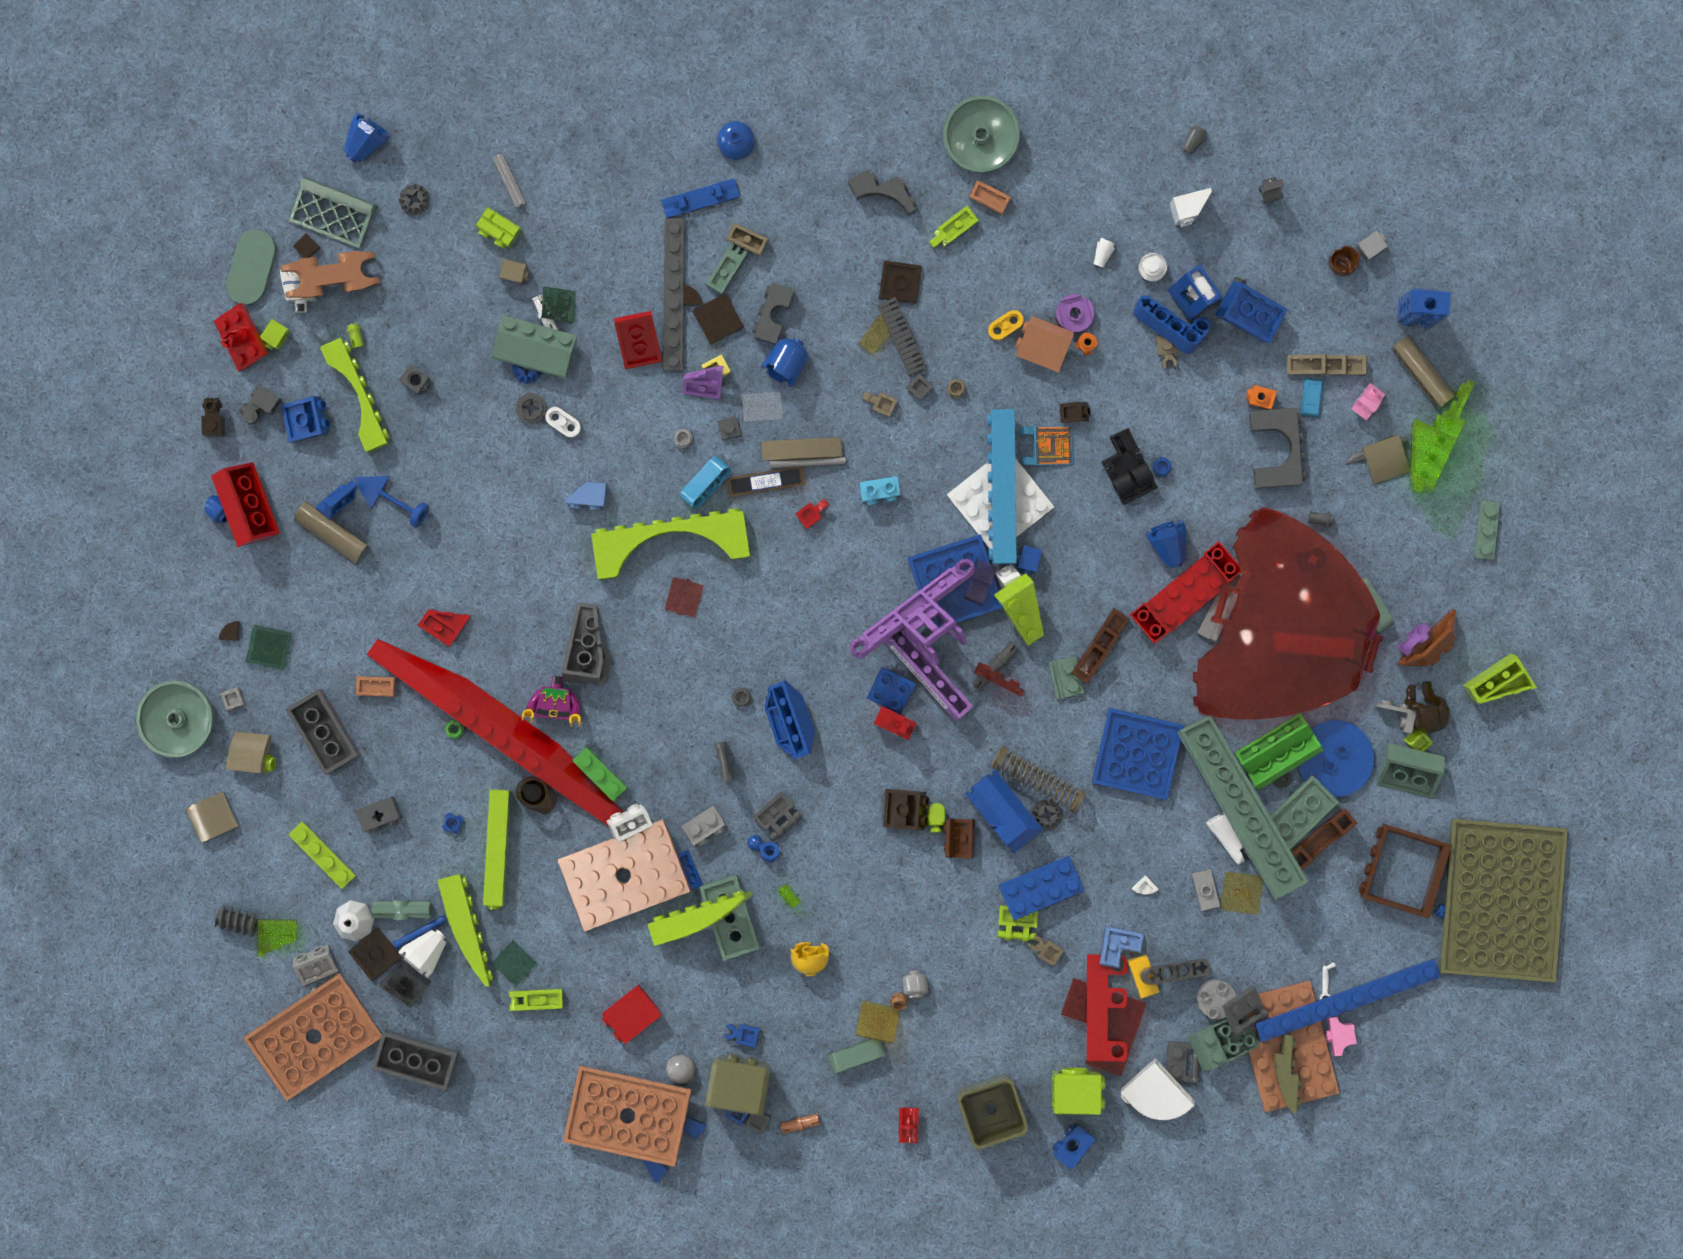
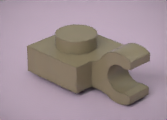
M865 392L862 400L874 404L873 411L887 417L891 416L898 400L882 392H879L878 397Z

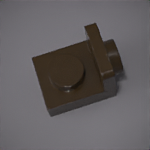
M1087 402L1060 404L1061 423L1089 422L1091 409Z

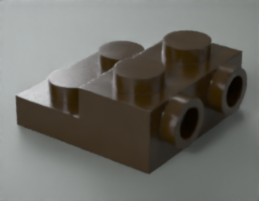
M885 789L883 827L924 830V827L928 825V816L925 815V810L930 803L929 796H926L927 792Z

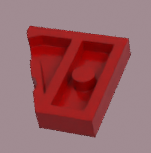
M428 609L419 622L418 627L450 647L470 619V616L468 614L461 615Z

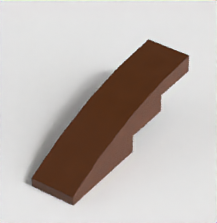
M1113 608L1071 673L1088 683L1130 619Z

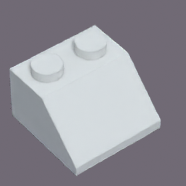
M1211 188L1177 196L1172 199L1170 206L1175 225H1181V227L1192 225V222H1194L1210 196Z

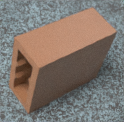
M1031 316L1030 321H1025L1021 332H1024L1023 338L1019 337L1015 348L1018 351L1016 356L1059 373L1074 332Z

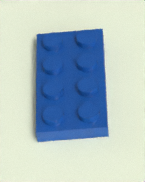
M1070 856L998 885L1013 921L1085 891Z

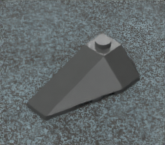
M577 603L562 675L566 682L586 684L600 680L604 661L597 606Z

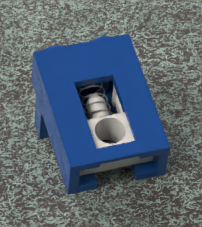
M1201 264L1184 274L1168 289V292L1188 321L1223 298Z

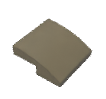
M1399 435L1362 447L1373 484L1410 472Z
M235 731L229 748L226 770L264 773L266 754H270L271 735Z
M223 792L185 808L200 843H204L238 827Z

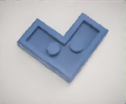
M1107 926L1099 965L1118 969L1122 950L1141 954L1144 934Z

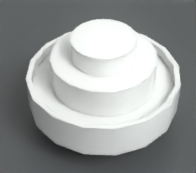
M1157 253L1145 255L1139 263L1140 275L1149 282H1156L1162 279L1167 271L1165 259Z

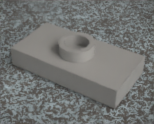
M1211 869L1192 873L1201 911L1220 907Z

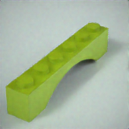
M342 338L320 346L327 364L341 372L350 381L358 395L361 407V425L358 436L365 452L370 453L389 445V433L386 428H382L380 424L383 421L379 411H375L372 406L375 404L371 393L367 394L365 390L367 383L364 377L358 374L357 370L360 367L357 360L351 358L349 352L352 349L349 342H344Z

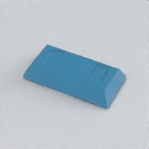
M1305 378L1301 416L1319 418L1324 380Z

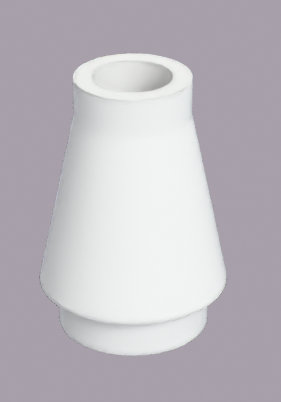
M1101 238L1097 242L1093 264L1104 268L1115 249L1113 248L1115 243Z

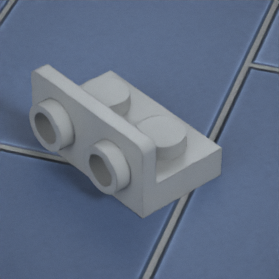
M713 805L681 827L692 842V845L697 844L700 847L709 841L707 839L709 835L714 834L716 836L723 832V826L726 823Z
M329 945L318 946L313 951L306 954L301 953L293 959V969L302 986L338 972V967L330 953Z

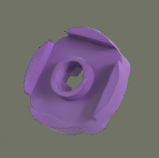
M1071 294L1064 297L1056 309V319L1060 326L1074 333L1086 330L1094 318L1092 303L1079 294ZM1074 308L1076 311H1080L1077 319L1070 316Z
M1425 621L1423 624H1418L1407 634L1406 641L1404 643L1400 641L1396 648L1406 656L1415 649L1414 646L1418 642L1422 644L1428 639L1431 627Z

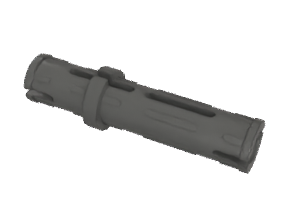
M1010 641L1000 654L997 653L995 655L996 658L972 684L981 691L1004 665L1008 664V660L1019 651V648Z

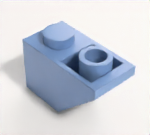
M586 482L566 498L565 503L570 504V508L581 509L582 505L589 506V510L600 511V507L605 508L607 484Z

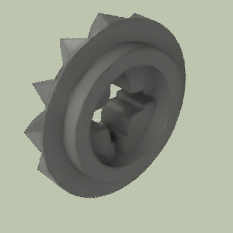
M412 184L406 186L400 192L399 203L406 213L418 215L428 208L430 197L427 190L421 185ZM415 194H417V199L421 203L414 202L411 205V200L409 199V197H407V195L414 197Z
M526 393L516 403L518 417L529 424L540 421L544 418L547 411L546 402L536 393ZM533 400L534 407L539 408V410H534L530 416L529 410L523 407L530 406Z
M1042 800L1034 806L1032 816L1043 830H1052L1059 826L1062 820V809L1055 801ZM1044 807L1048 809V812L1056 813L1050 816V823L1046 818H1039V816L1045 813Z

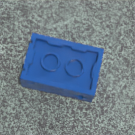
M1232 281L1215 316L1260 342L1271 343L1272 336L1275 335L1284 318L1283 315L1286 314L1288 309L1242 282Z

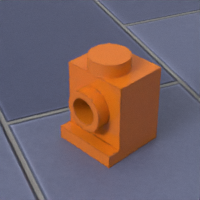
M1254 385L1252 389L1249 388L1247 391V405L1271 410L1277 391ZM1259 393L1264 395L1263 400L1258 399Z

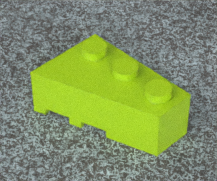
M1511 653L1463 684L1472 701L1478 704L1537 688L1518 656Z

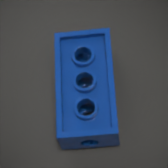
M1411 289L1399 299L1397 322H1402V326L1421 324L1423 328H1432L1449 316L1451 292Z

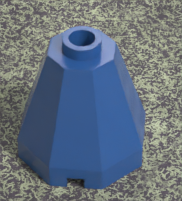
M356 113L352 118L344 151L347 153L346 157L353 162H362L387 143L391 137L390 134H386L387 131L370 118L367 121L364 120V115L361 113Z
M1177 520L1178 524L1169 521L1152 527L1151 533L1148 530L1145 532L1148 541L1166 566H1171V568L1182 566V562L1186 560V527L1182 520Z

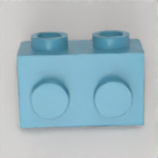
M896 476L860 482L862 503L866 502L867 506L878 504V500L883 499L886 502L897 501V497H900L898 477Z

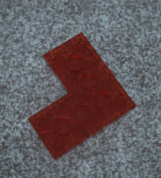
M1076 978L1072 979L1061 1015L1087 1023V982ZM1116 992L1112 994L1111 1000L1113 1003L1121 1004L1124 997L1122 994ZM1128 996L1125 1008H1108V1041L1125 1042L1127 1044V1059L1146 1006L1145 1002ZM1115 1045L1112 1047L1111 1053L1114 1057L1119 1058L1123 1055L1124 1050L1121 1046ZM1086 1057L1085 1064L1122 1077L1127 1059L1123 1062L1087 1061Z

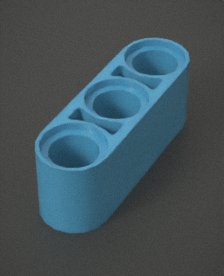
M719 457L711 458L683 488L680 493L681 499L694 510L700 508L728 478L731 468Z

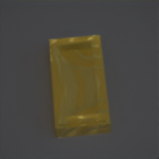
M881 313L859 341V344L873 355L890 334Z

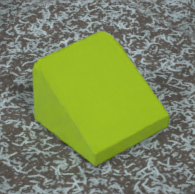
M1415 729L1412 731V734H1409L1404 739L1412 749L1425 751L1433 743L1424 732L1416 731Z

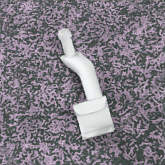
M1335 963L1323 966V986L1319 1000L1325 995L1330 996L1328 994V970L1336 966Z

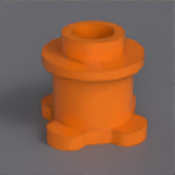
M1083 333L1075 343V347L1081 349L1085 355H1090L1091 351L1098 345L1096 337L1091 333ZM1085 340L1090 341L1089 346L1084 344Z

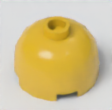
M811 942L795 944V949H791L790 953L792 964L797 971L806 976H815L816 973L825 969L829 961V948L827 945L821 943V946H810Z

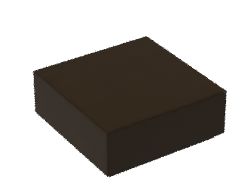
M307 233L293 245L304 258H310L320 248Z

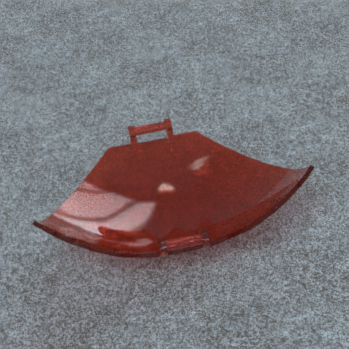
M1262 507L1259 511L1254 510L1249 515L1251 520L1247 526L1240 527L1235 534L1238 536V539L1232 548L1235 549L1242 575L1237 588L1221 585V595L1215 614L1211 617L1210 621L1225 626L1222 640L1201 659L1198 658L1197 672H1193V682L1197 684V696L1193 697L1194 706L1198 707L1200 714L1228 719H1268L1294 715L1330 704L1355 691L1360 684L1363 671L1373 673L1374 667L1372 666L1380 642L1383 641V636L1375 633L1380 617L1375 600L1358 572L1343 554L1328 540L1300 521L1281 512ZM1229 593L1238 595L1231 619L1222 618ZM1371 639H1372V643H1371V647H1370V650H1369V653H1368V656H1367V660H1366V663L1364 664L1365 658H1366V655H1367V652H1368V649H1369V645H1370V642H1371Z

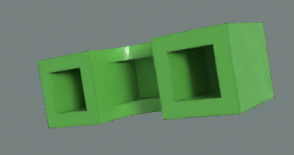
M589 746L585 747L572 761L612 801H615L629 786L616 773L608 769L601 761L602 759Z

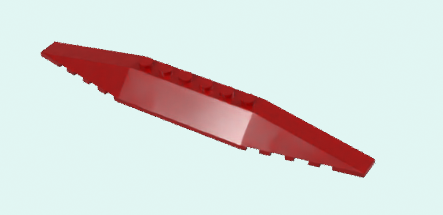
M379 639L376 640L366 654L444 712L607 826V820L610 819L611 815L618 812L623 813L621 808L572 761L573 758L559 743L525 719L522 721V717L467 678Z

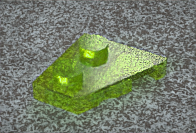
M258 919V957L297 940V919Z

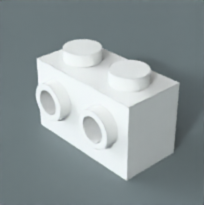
M634 804L628 807L627 811L615 813L607 820L611 833L617 842L653 826L646 809L641 804Z

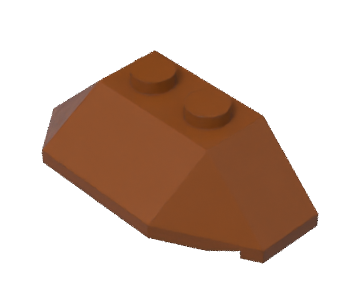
M1454 609L1450 610L1431 628L1428 639L1422 644L1418 642L1414 646L1415 649L1407 656L1404 654L1396 664L1398 666H1434L1441 659L1439 655L1443 651L1447 653L1454 646L1453 642L1456 640V611Z

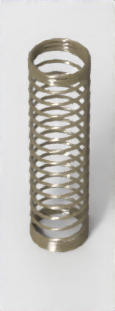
M1001 746L991 764V767L996 769L1001 761L998 771H1000L1005 763L1004 760L1008 752L1007 747ZM1011 751L1006 757V760L1009 756L1010 759L1003 772V774H1005L1010 766V761L1012 763L1015 760V763L1010 771L1009 777L1013 774L1015 770L1014 767L1019 758V754H1016L1015 757L1012 759L1013 751ZM1024 757L1018 761L1017 765L1020 762L1021 764L1014 780L1019 776L1021 767L1023 769L1027 764L1020 783L1025 778L1026 771L1028 772L1032 768L1025 783V786H1027L1031 780V775H1034L1038 770L1030 789L1033 788L1037 781L1036 779L1043 773L1036 792L1040 789L1042 781L1048 777L1041 793L1043 795L1048 785L1054 779L1047 798L1052 793L1053 786L1055 787L1059 783L1052 799L1054 801L1059 792L1058 790H1061L1065 785L1057 802L1059 804L1064 796L1063 794L1071 787L1063 807L1067 804L1069 796L1076 791L1068 810L1073 813L1077 811L1086 795V791L1080 790L1078 793V787L1072 791L1073 784L1066 789L1068 782L1065 781L1061 786L1062 778L1056 782L1057 776L1055 775L1050 780L1051 772L1045 776L1046 769L1042 770L1039 774L1040 766L1033 772L1035 763L1028 768L1029 760L1024 765Z

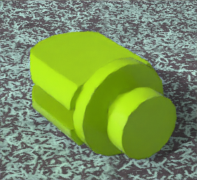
M935 803L927 809L928 826H933L931 833H942L940 826H945L946 810L942 804Z

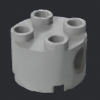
M1207 980L1198 988L1196 994L1197 1006L1202 1013L1211 1019L1225 1018L1226 1014L1222 1005L1235 998L1236 994L1233 988L1222 980Z

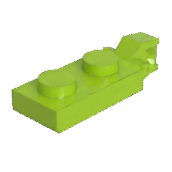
M967 205L937 228L934 232L936 237L930 240L929 244L933 249L941 243L943 246L950 244L979 222L978 218Z

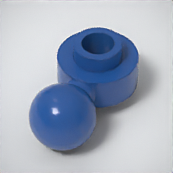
M753 835L748 839V847L754 851L760 850V856L763 861L772 863L779 858L780 853L777 844L773 842L763 844L761 837Z

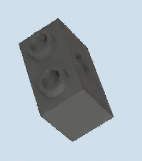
M394 796L355 810L363 832L369 831V834L379 831V826L387 824V827L398 823L397 819L402 818ZM377 811L379 813H383L384 816L381 817L382 821H380V819H375Z

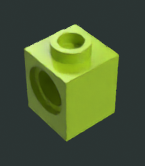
M271 319L260 338L264 341V346L270 350H273V348L279 350L291 331Z

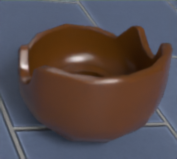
M1347 245L1334 250L1328 261L1330 269L1340 276L1352 274L1359 264V253Z

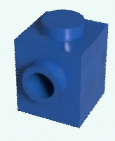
M1022 546L1021 553L1017 552L1016 555L1017 569H1021L1020 573H1026L1031 576L1032 572H1037L1042 550Z

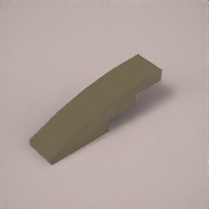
M1287 355V375H1367V355Z
M841 437L761 442L762 461L842 457Z

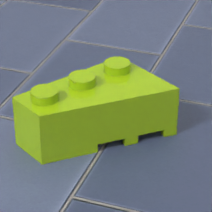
M1025 573L994 594L1020 637L1029 646L1044 636L1034 582Z

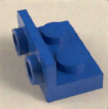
M351 480L346 485H340L316 506V510L330 520L356 498L357 484Z

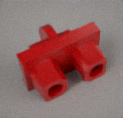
M899 1107V1143H918L919 1108Z

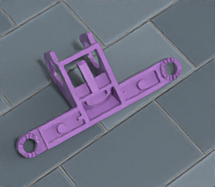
M970 559L960 560L954 567L946 570L862 633L861 637L851 642L849 648L851 654L855 658H863L901 629L904 630L923 657L934 667L939 665V660L930 645L947 632H950L964 646L967 642L963 631L937 602L974 575L976 568L973 561ZM963 567H970L969 570L967 569V571L965 570V572L961 570ZM934 617L942 624L941 628H938L931 621ZM924 625L933 633L926 639L917 632ZM859 646H864L863 650L861 649L859 652L855 650Z

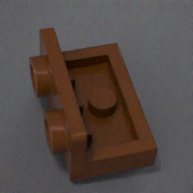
M947 819L944 826L946 834L944 852L946 857L974 858L975 819Z

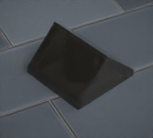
M399 960L379 987L409 1008H412L416 1005L431 981Z

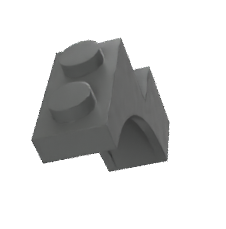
M866 170L848 180V184L857 200L866 196H883L898 203L908 216L915 213L914 207L917 206L912 196H908L905 191L908 187L903 179L900 180L898 176L877 186L876 184L879 182L875 174H870L869 170Z

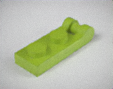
M562 988L509 991V997H511L509 1011L563 1008ZM518 997H524V1004H519Z

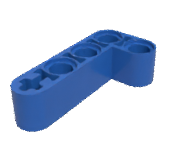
M1141 296L1134 308V315L1137 319L1187 354L1193 353L1202 344L1211 329L1209 319L1199 317L1190 326L1150 296Z

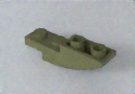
M1286 1033L1282 1035V1051L1274 1052V1070L1277 1085L1285 1104L1293 1114H1297V1109H1300L1301 1105L1298 1089L1301 1090L1302 1081L1297 1073L1291 1072L1295 1067L1292 1050H1295L1296 1040L1293 1039V1035Z

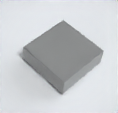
M239 687L220 693L226 711L245 705Z

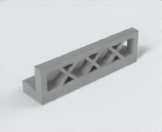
M1243 571L1229 586L1216 595L1197 634L1216 642L1251 575L1250 572Z

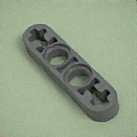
M1194 959L1146 967L1142 970L1140 978L1146 985H1156L1203 977L1209 973L1210 964L1205 959ZM1183 965L1187 967V974L1185 976L1180 972V968ZM1203 965V969L1201 970L1193 969V967ZM1166 968L1171 972L1168 979L1164 977V970ZM1150 973H1157L1158 977H1151L1150 979H1148V975H1150Z

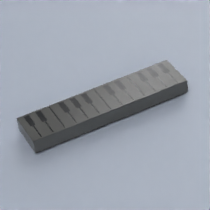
M896 297L877 305L908 375L926 368Z

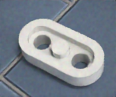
M552 407L546 412L545 418L547 423L565 436L573 438L580 433V423L562 409ZM553 414H558L559 419L554 421L552 419ZM572 424L575 426V429L570 432L568 431V426Z

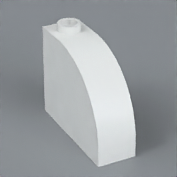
M1156 1058L1121 1088L1120 1092L1122 1094L1121 1098L1127 1104L1130 1103L1141 1114L1158 1120L1177 1118L1189 1111L1195 1104V1100Z

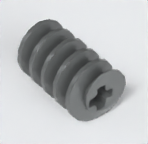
M223 905L218 911L215 927L219 924L220 929L226 927L227 931L230 932L234 928L235 933L241 931L242 935H246L249 932V936L253 937L258 919H255L254 912L248 917V911L241 915L239 908L233 913V907L226 911V906Z

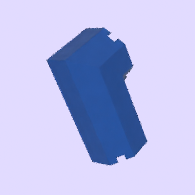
M994 769L991 771L994 775L990 776V774H987L970 788L972 790L971 793L966 791L965 795L991 827L993 825L996 826L993 830L1008 848L1013 847L1010 851L1014 854L1043 831V829Z

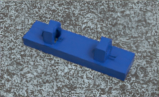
M734 178L665 198L661 201L666 218H672L740 198Z

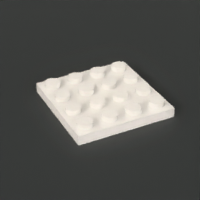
M1015 458L1017 537L1053 509L1054 506ZM987 462L949 492L947 496L978 535L981 534L982 540L987 547L992 549V541H988V529H992V522H988V510H992V503H988V491H991V483H988V472H991V464Z

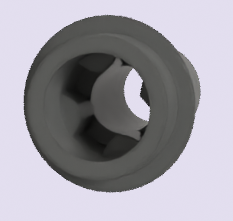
M1194 125L1193 128L1190 127L1182 149L1192 154L1207 138L1206 134L1208 132L1197 125Z

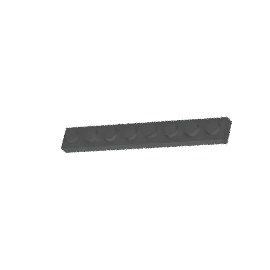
M665 218L663 371H683L684 218Z

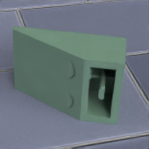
M1244 1016L1243 1018L1239 1019L1238 1024L1247 1020V1016ZM1227 1018L1187 1035L1202 1071L1213 1070L1260 1046L1251 1026L1244 1030L1242 1035L1237 1037L1233 1034Z

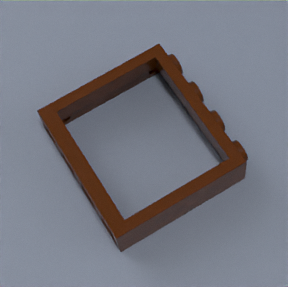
M1382 824V827L1379 826L1376 831L1377 843L1372 845L1370 850L1371 862L1366 864L1364 874H1366L1365 882H1361L1358 892L1361 893L1360 897L1429 919L1452 845ZM1387 831L1439 847L1420 910L1368 894Z

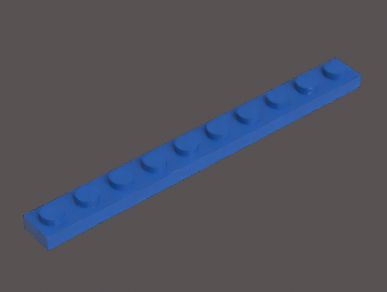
M1431 959L1261 1020L1254 1025L1260 1042H1264L1441 977L1435 960Z

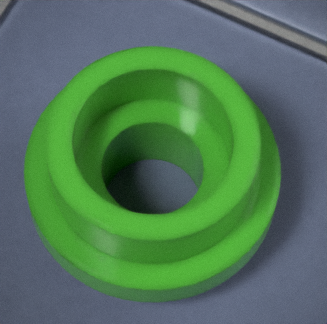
M451 720L445 726V732L450 738L457 739L464 734V725L457 720ZM454 725L458 727L457 733H453L451 730Z

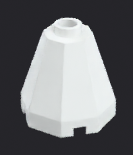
M350 900L337 908L333 925L341 938L357 942L371 933L375 918H372L371 910L367 904Z
M431 930L403 946L399 951V955L405 954L404 957L406 958L404 960L421 975L425 972V978L428 979L433 973L446 945L444 941L446 937L439 930L436 932Z

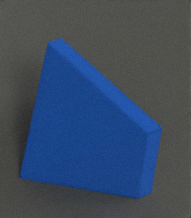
M689 850L679 853L678 856L691 890L702 886L703 883Z

